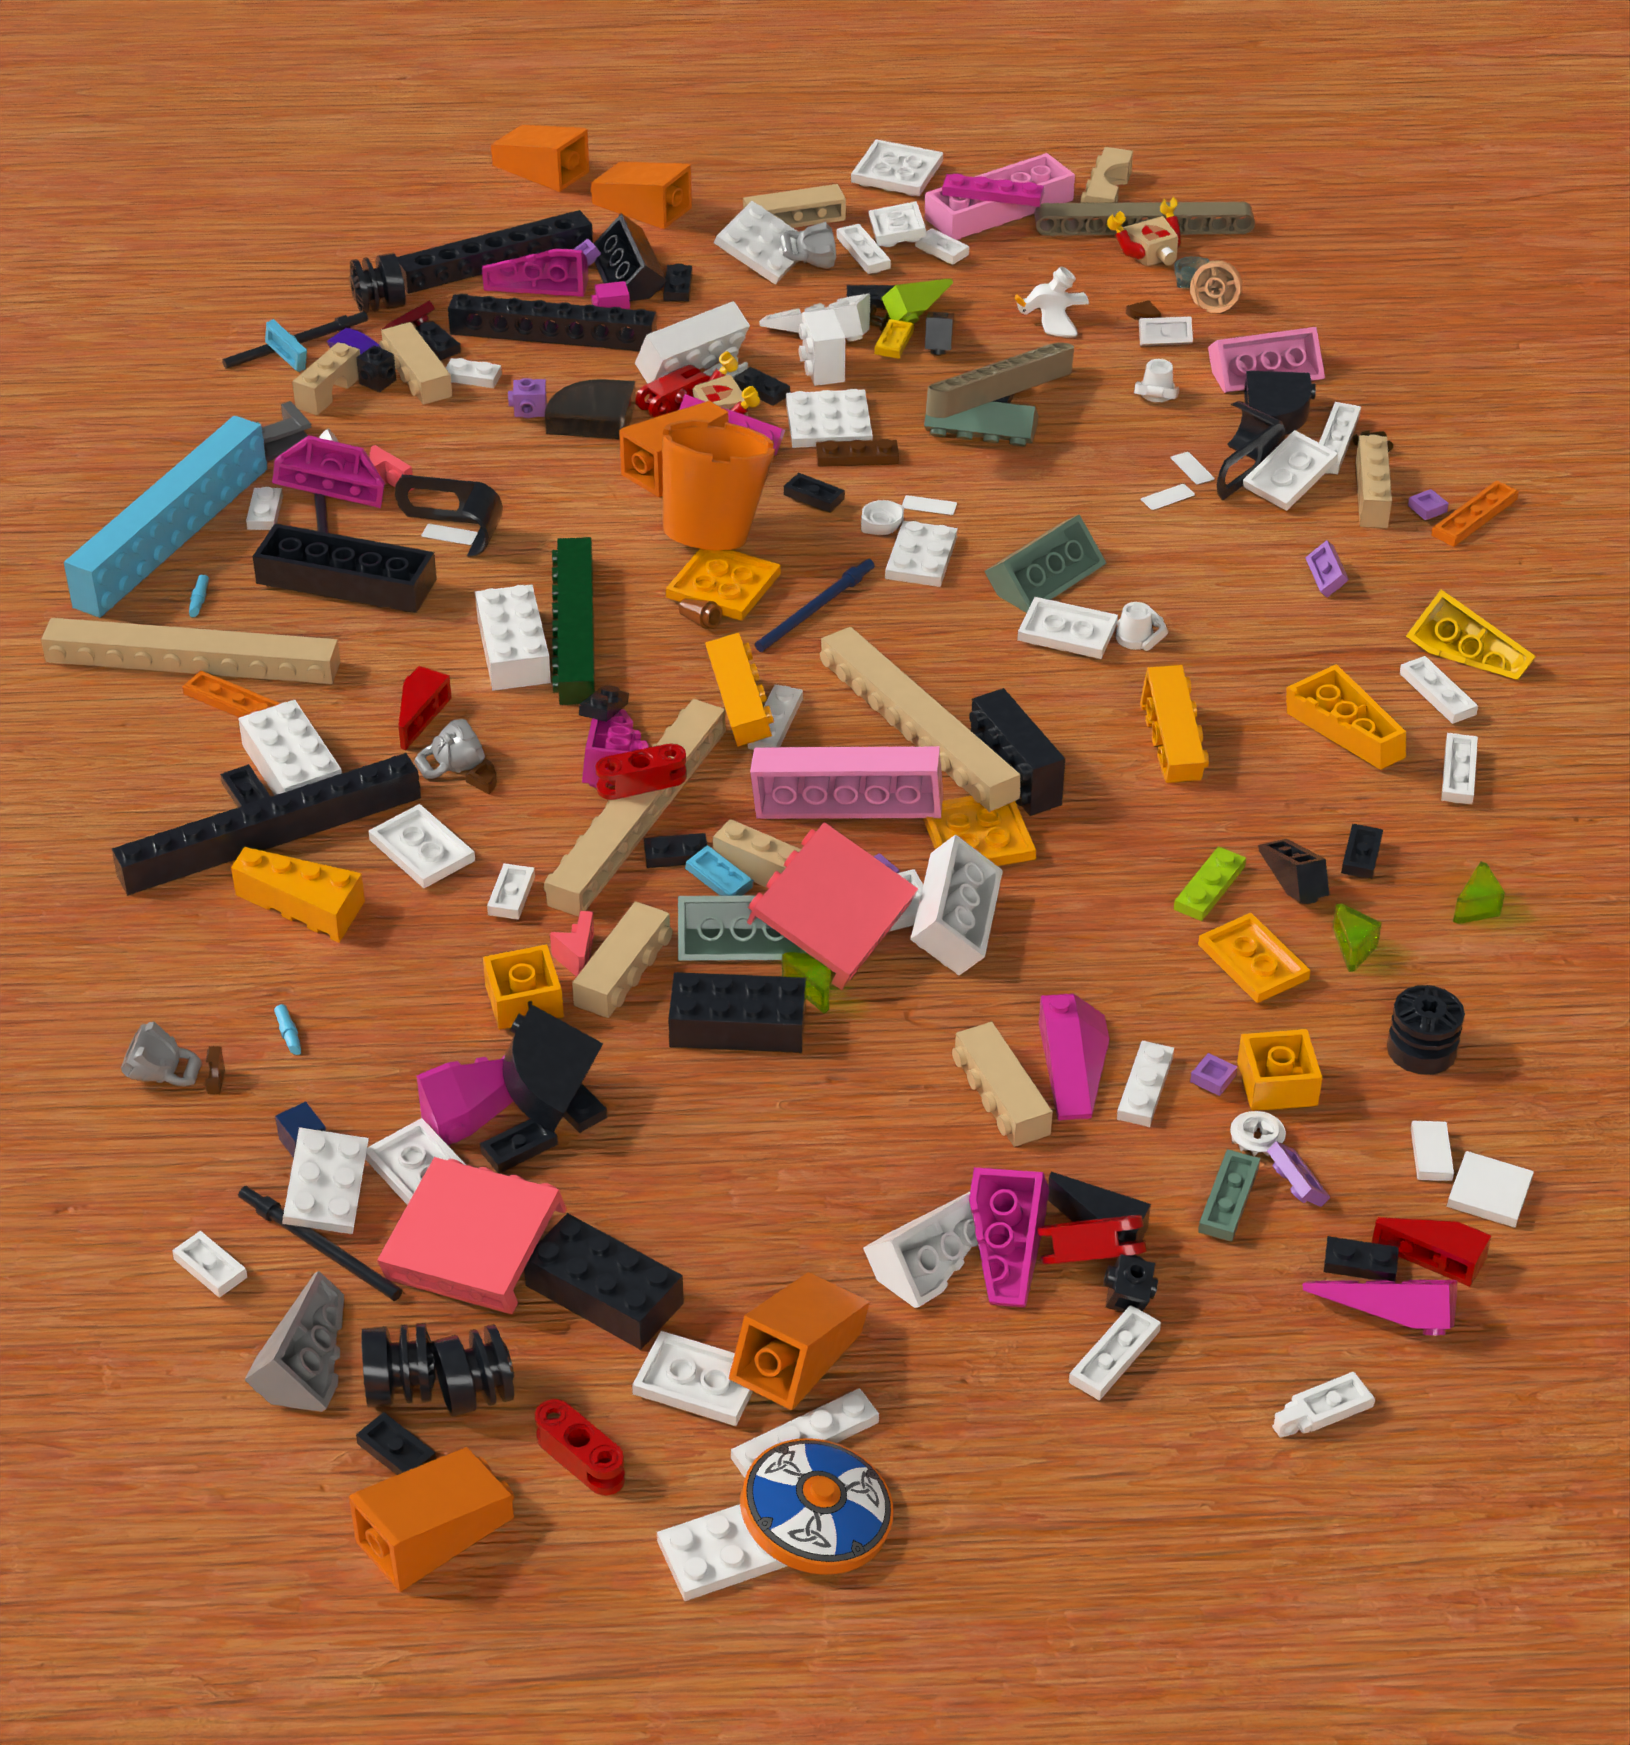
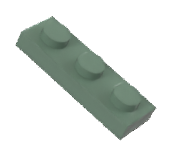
M1229 1149L1226 1150L1199 1222V1233L1233 1241L1259 1170L1261 1158Z

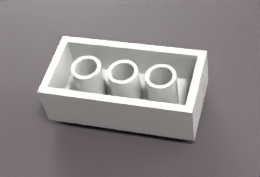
M732 301L647 334L635 365L647 383L655 381L686 365H694L698 369L703 367L708 369L714 366L719 361L720 355L726 351L734 357L738 355L750 325L736 303Z
M516 585L514 587L475 591L477 619L492 691L551 683L549 653L533 585Z
M296 700L283 702L238 718L242 745L274 796L342 774L340 766Z
M956 834L930 854L910 940L958 975H961L982 960L986 954L1003 870Z

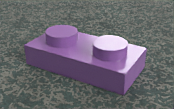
M1328 540L1305 557L1320 592L1326 597H1329L1349 581L1334 546Z
M1276 1141L1267 1150L1275 1161L1273 1168L1283 1178L1290 1181L1292 1184L1290 1190L1298 1200L1303 1203L1309 1201L1322 1207L1331 1198L1294 1149Z

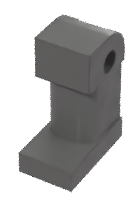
M291 401L281 404L282 421L262 427L266 461L273 460L308 436L304 430L311 428V423Z

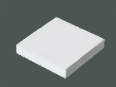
M1466 1151L1449 1195L1447 1207L1515 1228L1534 1171Z

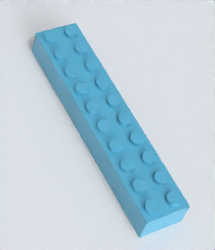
M235 415L231 417L66 559L64 567L72 608L101 618L267 470V461L261 424Z

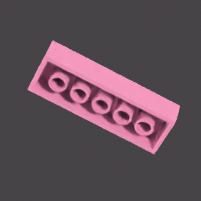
M1048 153L975 176H982L993 180L1008 179L1012 182H1033L1037 185H1044V195L1041 204L1067 203L1073 201L1075 174ZM942 188L925 193V219L941 233L955 240L974 233H980L995 226H1001L1013 220L1022 219L1025 216L1034 214L1037 208L1036 206L943 196Z
M940 746L754 748L750 774L756 819L926 818V816L941 818L943 783Z

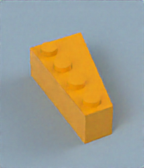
M739 632L706 642L705 645L737 747L771 737L769 724L774 723L769 705L765 707L762 705L763 702L767 701L763 685L756 686L755 683L760 680L756 664H749V660H753L749 642L743 644Z
M1337 664L1286 687L1288 715L1381 770L1406 758V731Z
M1183 665L1148 667L1140 700L1142 710H1147V715H1145L1147 727H1152L1151 739L1154 747L1159 746L1157 758L1166 783L1202 780L1204 768H1207L1209 765L1208 752L1206 749H1202L1201 745L1203 741L1202 727L1196 724L1197 705L1195 700L1191 701L1190 698L1191 680L1189 676L1185 677Z
M248 847L243 848L231 866L236 896L267 910L274 908L281 912L282 917L290 921L294 918L307 924V929L316 933L320 930L328 933L330 939L338 943L342 940L365 902L362 873Z

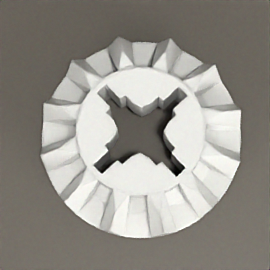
M1249 1111L1238 1115L1233 1120L1230 1128L1232 1143L1239 1144L1241 1152L1246 1150L1252 1151L1254 1157L1258 1152H1263L1269 1156L1270 1154L1267 1150L1276 1141L1282 1144L1286 1136L1285 1127L1282 1122L1275 1116L1262 1111ZM1257 1128H1260V1139L1254 1138V1132H1256Z

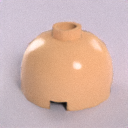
M1210 261L1203 264L1194 273L1190 282V294L1194 302L1203 309H1208L1206 311L1210 313H1221L1230 309L1239 299L1242 291V279L1238 270L1232 264L1225 261Z

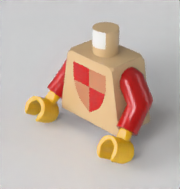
M1172 197L1170 206L1166 204L1165 198L1161 203L1160 211L1163 215L1167 216L1166 219L1161 216L1122 227L1126 219L1124 213L1118 211L1115 217L1111 214L1107 221V226L1111 230H1116L1117 234L1115 236L1126 256L1136 259L1145 266L1161 262L1165 265H1171L1176 261L1177 248L1181 244V231L1178 218L1174 216V210L1178 204L1175 197Z
M726 351L719 357L722 367L716 369L706 382L693 388V397L703 401H711L720 407L748 416V407L755 408L760 403L758 392L753 386L745 388L742 392L731 374L726 375L727 372H734L738 368L737 360Z

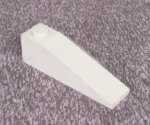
M870 294L836 299L837 302L829 304V307L819 303L804 309L805 312L833 309L847 341L862 339V335L869 330ZM793 309L766 315L759 323L761 327L799 333V324L803 323V313L805 312L801 313L800 309Z
M970 1192L863 1247L877 1281L914 1308L922 1306L943 1293L949 1285L947 1281L950 1276L965 1263L963 1259L969 1250L978 1245L969 1202Z

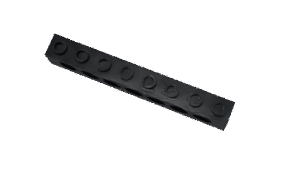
M581 210L399 256L397 259L400 264L405 291L410 294L482 275V267L485 265L553 249L573 250L586 239L593 243L592 223Z
M454 294L448 306L450 335L640 351L646 335L657 331L656 312L645 309L631 310L620 307L608 308L595 305H573L567 302L550 303L543 300L527 301L518 298L504 299L493 296H470L468 294Z

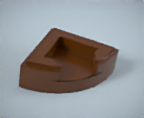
M1149 300L1126 306V314L1133 319H1136V316L1141 318H1161V312Z
M485 759L466 773V782L490 794L497 784V776L492 762Z
M209 1046L206 1062H209L210 1071L208 1078H205L206 1091L208 1094H220L225 1073L222 1049L220 1046Z

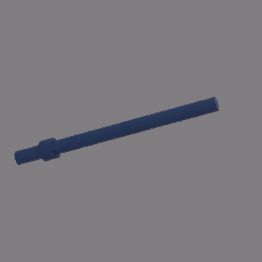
M866 559L857 567L848 569L843 573L840 580L755 643L756 649L763 652L845 589L857 585L862 581L863 576L875 567L874 562L871 559Z

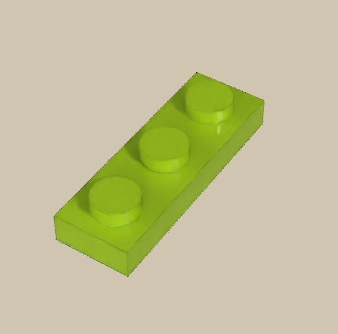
M1218 846L1175 899L1174 910L1203 921L1245 868L1246 857Z

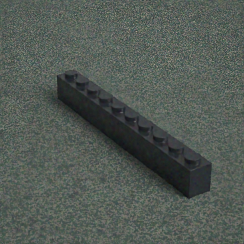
M407 753L126 843L112 848L117 877L128 896L236 860L244 847L264 851L421 799L418 770Z

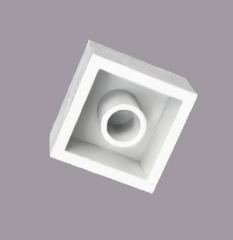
M834 310L803 313V323L799 324L800 339H803V346H799V357L801 362L804 361L806 375L811 377L814 386L845 382V335Z

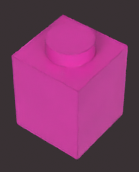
M626 282L595 284V295H591L592 305L630 309L629 292Z

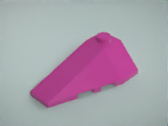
M553 249L485 265L482 267L484 291L584 297L588 283L587 257L582 250Z
M621 709L607 722L592 719L585 748L582 783H589L590 786L597 788L596 784L600 778L596 775L595 765L601 758L648 748V743L641 741L640 731L633 729V721L625 709Z
M1075 994L1042 995L1040 998L1039 1028L1057 1119L1092 1118L1110 1039L1105 1015Z
M505 1055L501 1059L491 1061L487 1057L476 1058L475 1063L461 1065L458 1061L448 1062L417 1075L421 1118L447 1145L471 1136L513 1102L504 1082L503 1061Z
M974 1167L969 1202L973 1214L975 1233L990 1305L1026 1307L1041 1241L1037 1228L1044 1226L1049 1187L1043 1172Z
M1355 1280L1307 1281L1303 1283V1291L1411 1328H1423V1335H1445V1329H1451L1455 1324L1457 1280L1403 1281L1402 1284H1395V1281L1389 1280L1366 1281V1283H1359V1281Z

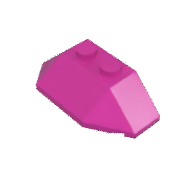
M308 435L276 457L274 462L273 484L381 508L385 482L365 450L361 447Z

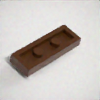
M828 440L816 442L818 467L899 464L897 440Z

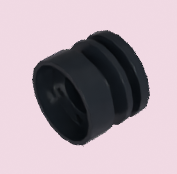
M395 253L377 255L376 268H373L367 257L363 258L362 266L358 259L350 261V287L360 312L365 311L368 313L369 303L374 312L378 311L381 298L387 309L405 306L404 281Z
M1417 985L1407 988L1400 993L1394 1003L1391 1018L1392 1024L1387 1040L1388 1054L1394 1063L1406 1071L1422 1075L1437 1074L1446 1071L1452 1066L1457 1056L1460 1034L1465 1018L1463 1004L1449 991L1432 985Z
M416 1323L415 1341L409 1340L407 1324L401 1325L399 1342L393 1343L391 1342L387 1326L362 1328V1362L367 1406L392 1405L395 1388L402 1387L407 1404L413 1403V1386L420 1385L422 1402L432 1401V1390L436 1380L433 1345L427 1332L426 1323Z
M494 1324L484 1326L485 1344H483L478 1330H470V1348L464 1349L461 1340L456 1334L432 1341L435 1369L448 1412L452 1417L475 1411L477 1406L476 1393L480 1391L489 1406L496 1405L495 1387H497L502 1401L514 1400V1371L510 1354Z

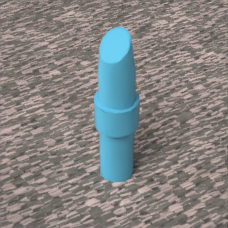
M202 574L198 576L196 586L192 591L189 606V616L191 618L199 614L201 606L205 601L206 589L209 583L207 575Z
M284 1004L275 1007L274 1012L279 1023L281 1036L285 1039L289 1051L292 1054L300 1055L301 1045L296 1025L290 1017L287 1006Z

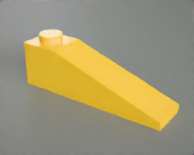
M1442 589L1406 635L1407 638L1432 655L1515 680L1521 678L1536 658L1531 652Z

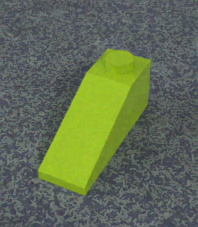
M950 278L895 285L882 297V301L890 319L914 324L919 320L918 317L953 284V281Z

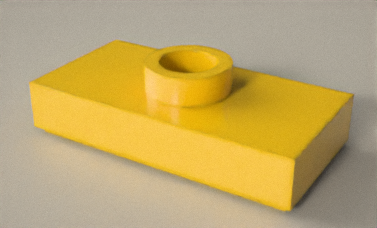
M889 319L875 345L874 354L900 359L914 332V324Z

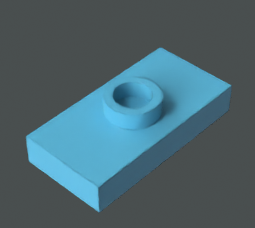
M274 319L267 322L265 342L297 372L306 369L307 350Z
M708 845L686 861L685 869L720 896H742L753 888L754 880Z

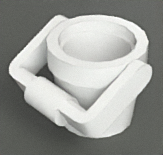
M1164 359L1149 361L1146 365L1143 381L1135 383L1134 393L1142 395L1143 398L1152 402H1165L1170 399H1176L1179 394V387H1175L1173 383V365L1171 362Z
M1130 602L1123 607L1121 618L1117 622L1116 640L1125 648L1149 651L1168 634V629L1163 622V618L1147 604ZM1152 625L1159 628L1155 633L1153 632Z

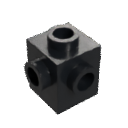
M373 345L356 357L359 384L381 392L396 381L393 353Z
M1120 1254L1114 1266L1109 1265L1105 1272L1103 1286L1108 1287L1105 1308L1125 1312L1132 1305L1143 1312L1149 1300L1154 1298L1158 1286V1278L1153 1277L1155 1263L1145 1261L1137 1255L1126 1256Z

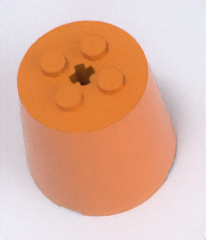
M683 420L665 426L662 435L664 533L676 542L703 550H732L745 545L774 457L773 441L755 430L726 422L725 428L708 426V420Z

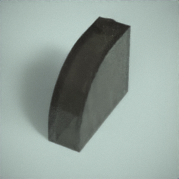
M594 379L564 387L551 397L546 406V434L620 440L619 430L630 426L635 409V381Z

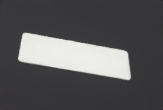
M1189 452L1170 457L1195 484L1215 479Z
M1180 484L1143 497L1141 501L1151 510H1155L1192 497L1195 493L1185 484Z
M909 495L905 496L902 504L904 509L953 515L957 505L956 502Z
M428 524L421 537L472 545L478 532Z

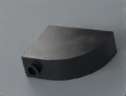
M1246 371L1244 401L1246 404L1282 421L1285 427V435L1303 426L1309 415L1310 400H1314L1316 394V384L1311 383L1310 373Z
M531 1005L525 1016L520 1013L518 1014L510 1028V1032L515 1035L503 1061L504 1082L511 1098L520 1110L534 1122L554 1132L594 1063L603 1043Z

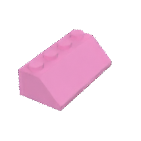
M1317 327L1222 339L1208 346L1212 373L1224 393L1244 390L1246 371L1310 373L1311 381L1325 379Z

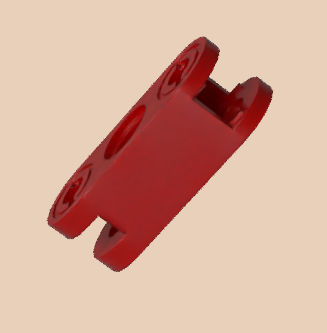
M686 365L641 387L635 398L636 406L641 410H648L653 418L678 411L684 395L693 397V388L706 382L710 376L702 373L694 365ZM649 394V398L645 401V397Z
M670 743L601 758L595 765L596 775L600 778L596 784L597 793L604 799L614 800L679 786L687 778L685 766L686 750L678 744ZM610 784L615 786L614 789H609L607 787Z
M1142 1215L1059 1223L1038 1227L1037 1232L1039 1236H1052L1054 1253L1041 1256L1042 1264L1119 1257L1120 1254L1129 1256L1147 1252L1145 1240L1119 1242L1117 1231L1143 1227Z
M558 1399L542 1402L536 1408L534 1414L538 1427L536 1437L539 1446L598 1495L607 1496L619 1492L625 1483L622 1449L568 1403ZM550 1413H558L560 1415L559 1418L547 1419Z

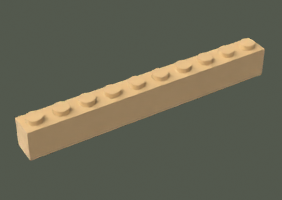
M51 618L41 638L45 662L192 674H197L202 670L211 675L322 684H333L340 664L338 640L328 638Z
M852 627L821 638L822 651L820 652V659L823 665L832 670L842 682H845L854 690L856 695L861 696L870 704L873 710L879 712L890 725L898 729L915 746H940L941 771H945L976 802L983 805L990 812L1020 799V773Z
M693 699L685 709L680 711L676 721L672 726L666 728L663 737L653 746L673 743L682 746L686 750L685 766L687 778L685 782L676 787L608 800L605 809L599 817L596 816L593 819L590 828L577 839L570 853L563 856L560 865L554 873L547 876L544 883L547 906L578 917L580 911L587 910L726 732L724 708Z

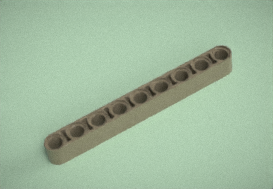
M1162 202L1044 203L1037 207L1034 212L1036 229L1040 234L1046 236L1117 234L1116 230H1111L1107 226V221L1111 214L1115 217L1118 211L1123 212L1126 217L1122 227L1161 216L1166 219L1167 216L1163 215L1160 211ZM1177 202V207L1174 210V216L1178 218L1181 234H1246L1252 231L1255 226L1252 207L1247 202Z
M1061 342L1052 343L928 386L926 414L935 418L949 417L1071 374L1074 346Z

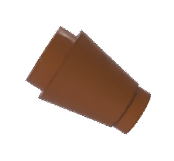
M685 598L680 602L679 613L704 629L717 627L722 619V609L714 601Z

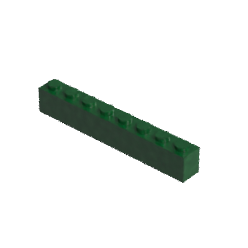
M591 537L557 538V550H552L553 584H556L552 585L553 656H558L552 657L554 675L552 676L553 693H559L560 705L580 704L595 692Z

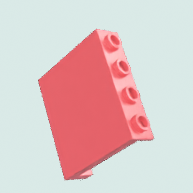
M824 822L817 831L811 829L801 843L804 847L800 852L794 850L784 863L785 870L782 873L776 871L766 885L768 888L766 893L763 895L759 892L748 906L751 914L747 923L751 925L758 917L835 972L836 975L831 983L840 990H843L909 907L918 888Z
M434 1157L377 1261L386 1279L389 1281L513 1314L518 1304L513 1290L554 1211L565 1213L567 1208L559 1189L551 1184H537L526 1181L517 1175L506 1176L495 1173L486 1167L475 1168L464 1165L455 1159L444 1160Z

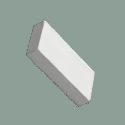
M1412 1121L1411 1135L1417 1180L1452 1181L1454 1170L1447 1122Z

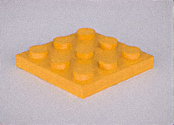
M699 549L666 587V598L678 602L685 598L714 601L721 607L722 615L742 621L779 577L781 565L733 550Z
M972 796L942 801L941 818L929 816L923 818L935 850L956 834L997 866L1036 860V848L1015 801L989 812L983 805L976 802Z

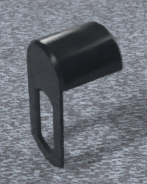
M1241 401L1231 404L1242 410V418L1236 434L1227 444L1236 452L1224 460L1219 471L1216 485L1217 494L1221 500H1225L1243 486V479L1285 440V427L1282 421ZM1245 455L1256 461L1252 467L1229 484H1226L1225 478L1230 466L1238 462Z
M402 474L395 485L396 501L407 517L479 524L481 527L467 556H477L485 551L502 517L503 505L499 495L490 486L481 482ZM411 488L454 492L459 499V508L454 511L415 507L409 501L408 492Z

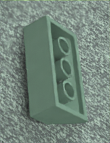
M989 402L945 418H935L926 414L924 427L926 431H930V435L937 437H946V433L957 434L956 438L963 440H972L974 436L983 437V441L988 443H999L1000 439L1010 441L1009 444L1014 446H1025L1026 443H1033L1039 416L1035 406Z
M1079 514L1053 527L984 572L999 597L1027 613L1034 597L1051 600L1107 563Z
M756 895L678 896V961L808 960V953L758 917L751 925L747 923L751 914L748 906Z

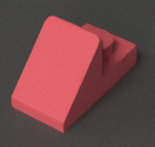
M376 445L371 447L369 458L385 484L389 483L395 487L402 474L412 475V466Z
M580 911L578 924H572L571 933L551 932L550 934L552 956L576 977L589 962L594 940L593 912Z

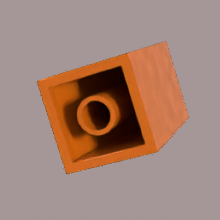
M520 125L491 144L492 166L558 192L590 172L588 129Z
M619 161L591 182L592 204L619 214L622 213L627 217L658 228L666 229L692 208L691 165L687 163Z
M706 401L620 429L621 475L655 496L661 497L663 495L662 435L664 427L670 423L683 420H708V426L725 428V422L729 423L728 411L711 401Z
M807 1272L744 1315L728 1379L793 1410L862 1333L870 1301Z
M468 1447L356 1491L349 1496L356 1543L399 1592L408 1588L514 1518L512 1501L515 1497L512 1489L505 1481L499 1482L492 1474L486 1460L481 1456L477 1458Z

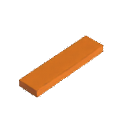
M1496 480L1432 528L1431 536L1455 547L1518 499L1519 491Z
M202 670L182 686L184 695L237 717H243L281 704Z

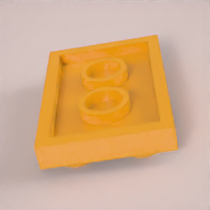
M1248 913L1199 935L1198 945L1256 1003L1288 990L1310 978L1311 970L1252 913Z

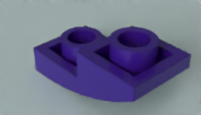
M350 328L343 329L327 340L330 348L337 342L344 343L360 349V355L373 345L381 348L376 341L367 335Z

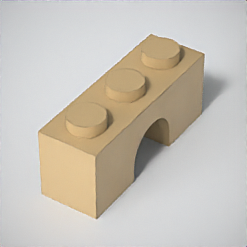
M337 342L293 380V392L297 409L319 415L333 402V385L347 389L359 379L356 357L360 355V349Z

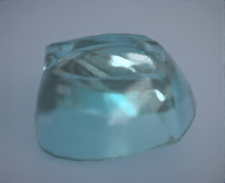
M1193 256L1177 260L1174 264L1177 287L1190 288V282L1194 273L1203 264L1210 261L1207 258Z

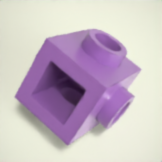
M523 378L521 380H513V391H508L509 407H514L515 417H547L546 379Z

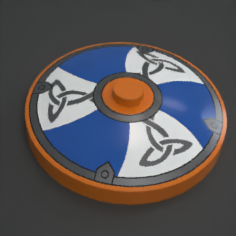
M793 1439L781 1442L765 1450L754 1460L748 1469L740 1495V1508L744 1523L757 1544L779 1562L791 1568L813 1574H840L867 1564L884 1546L893 1522V1501L889 1488L874 1466L851 1449L821 1439Z

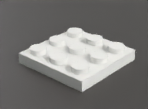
M876 139L851 173V183L860 184L864 187L881 188L885 191L901 192L909 196H920L943 162V152Z
M753 201L714 240V244L775 285L798 262L783 256L780 236L784 232L797 230ZM790 237L793 254H798L796 239Z
M848 389L843 391L822 390L820 392L796 391L794 393H786L792 448L816 447V442L828 440H872L873 435L865 390Z

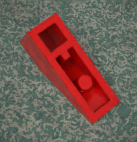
M418 666L411 675L405 678L398 723L401 749L407 750L452 699L450 675Z
M1378 1217L1375 1222L1372 1243L1399 1247L1398 1257L1471 1287L1487 1259L1492 1236L1455 1221Z

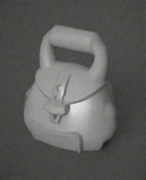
M819 223L807 227L804 231L800 232L786 231L780 236L783 256L788 259L803 261L819 268L834 266L836 247L833 231L828 223ZM790 237L796 239L798 254H793Z
M456 719L443 728L440 734L433 739L431 745L418 753L414 763L425 779H434L447 771L459 773L464 770L473 769L484 760L485 754L477 735L466 719ZM432 754L440 764L435 770H433L426 759L427 756Z
M149 1022L148 1024H142L135 1033L124 1057L121 1070L125 1076L132 1080L156 1081L158 1083L166 1081L176 1086L185 1087L195 1084L202 1061L194 1052L178 1047L175 1038L165 1032L157 1023ZM179 1058H186L189 1061L183 1077L180 1078L174 1072Z

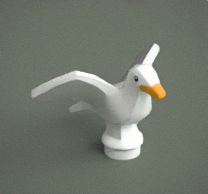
M1062 266L1053 272V280L1049 284L1036 286L1025 299L1021 298L1018 294L1015 296L1017 308L1021 314L1027 315L1036 308H1040L1045 333L1063 338H1073L1078 335L1077 329L1065 312L1066 307L1071 305H1088L1089 300L1084 292L1070 294L1065 291L1073 286L1076 277Z

